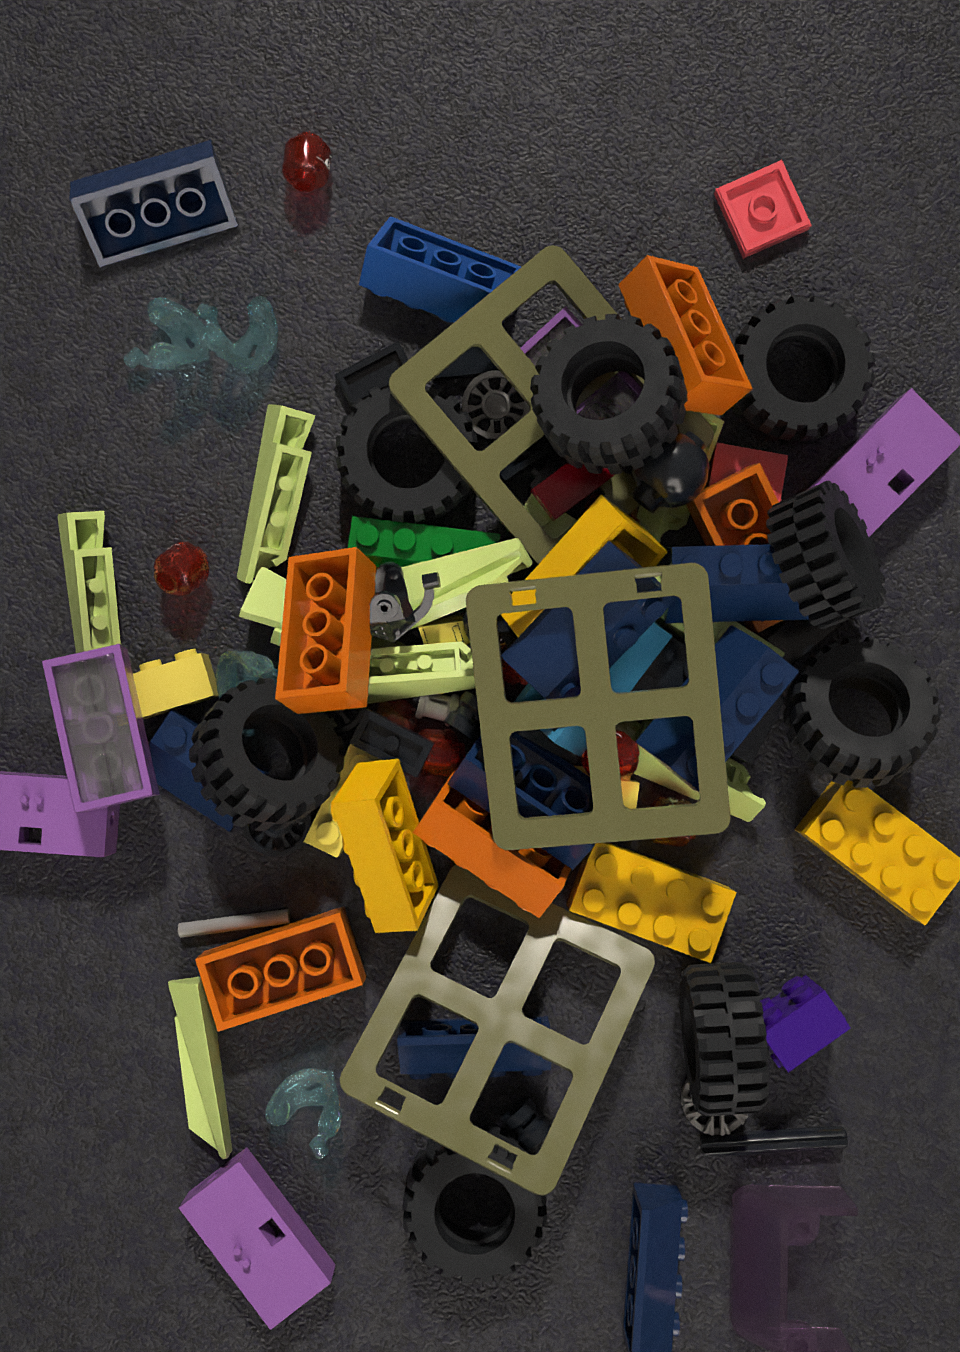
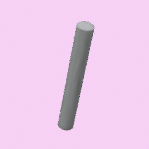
M289 909L184 922L178 924V934L180 938L290 924Z

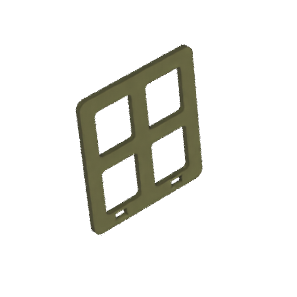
M554 245L547 246L398 368L389 380V390L392 396L510 535L521 541L529 557L536 565L545 558L571 527L558 538H550L500 479V472L545 435L537 422V417L532 410L530 400L533 396L530 390L531 378L539 374L535 365L505 331L502 322L548 284L556 285L584 319L596 316L597 320H603L606 314H617L561 247ZM474 346L483 350L530 407L528 414L483 451L474 449L425 390V386ZM620 371L609 372L592 380L581 392L576 408ZM630 373L643 389L644 380L638 375ZM686 411L684 422L680 425L675 424L678 432L685 435L687 431H690L698 436L705 444L702 450L707 448L713 440V429L700 412ZM624 471L621 474H615L599 487L604 497L628 515L640 505L630 495L636 487L632 474H627Z
M690 562L475 586L468 592L466 596V609L493 839L498 847L504 850H519L717 834L723 832L729 826L730 807L709 578L703 566ZM662 576V590L637 593L635 579ZM536 589V603L513 605L511 592ZM666 596L679 597L682 603L688 683L682 687L615 692L611 687L604 606L609 602ZM560 607L571 609L574 620L581 693L576 697L509 702L505 696L497 625L498 616L503 613ZM679 716L690 717L693 721L699 800L694 804L636 809L625 807L622 796L616 725L625 721ZM581 726L586 734L593 809L588 813L522 817L518 811L510 735L516 731Z
M454 865L449 871L340 1076L341 1088L349 1097L538 1196L548 1195L555 1189L650 977L655 964L654 956L649 949L553 903L538 918L532 913L522 910L513 900L498 890L488 887L482 879L467 869ZM468 898H474L524 922L529 928L497 994L492 998H487L431 969V964L464 901ZM557 941H563L617 967L620 971V977L590 1042L585 1045L575 1042L525 1017L522 1013V1009L554 943ZM416 997H422L476 1024L478 1027V1032L444 1101L439 1105H434L380 1077L376 1073V1069L412 1000ZM508 1043H514L569 1071L573 1077L545 1141L536 1155H530L474 1126L470 1122V1116L504 1046ZM386 1088L406 1098L401 1111L379 1100ZM495 1145L517 1156L513 1169L489 1158Z

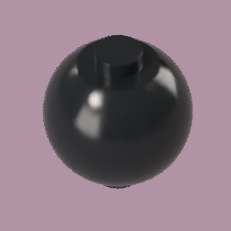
M687 431L685 435L678 432L672 443L665 441L662 444L664 452L656 459H653L651 455L643 459L645 466L635 470L632 467V477L635 480L636 487L630 495L643 508L653 514L659 506L677 508L692 502L703 491L707 483L709 462L706 453L702 450L705 444L690 431Z

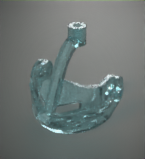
M257 296L248 304L250 325L246 334L234 344L226 337L219 326L217 308L204 303L200 304L197 309V315L207 321V325L202 328V337L205 344L217 356L248 376L253 375L271 359L278 341V324L273 308L266 298ZM253 345H256L254 357L249 358Z
M155 298L149 302L147 313L150 321L167 333L172 344L166 342L155 343L149 349V356L143 354L139 348L134 347L123 358L126 365L130 368H135L138 364H141L147 368L167 369L169 371L186 364L210 360L208 330L201 320L184 306L166 298ZM188 337L195 344L192 349L185 341Z
M243 650L226 651L221 655L217 664L216 685L218 696L220 698L231 687L236 688L241 682L247 680H254L256 683L259 678L268 677L274 679L277 683L278 670L274 668L268 656ZM237 663L243 665V681L237 680Z
M305 1068L287 1077L277 1087L267 1105L265 1112L266 1120L270 1125H284L295 1111L306 1105L323 1106L318 1122L319 1133L309 1143L316 1158L321 1159L329 1152L326 1141L328 1138L334 1137L340 1128L342 1113L334 1071ZM316 1082L321 1084V1086L311 1091L307 1090V1087Z

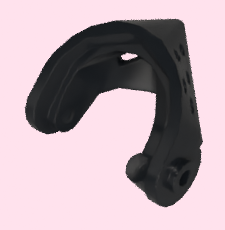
M394 562L381 564L375 574V595L370 601L371 636L396 643V640L418 623L432 606L434 588L441 587L439 573L434 572L422 575V583L425 590L424 597L420 605L413 611L409 602L402 568Z

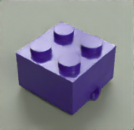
M806 975L802 978L797 976L787 981L781 988L782 992L774 998L760 1000L764 1012L763 1018L766 1026L767 1047L772 1053L770 1057L778 1068L783 1066L788 1073L851 1029L846 1018L837 1009L826 991Z

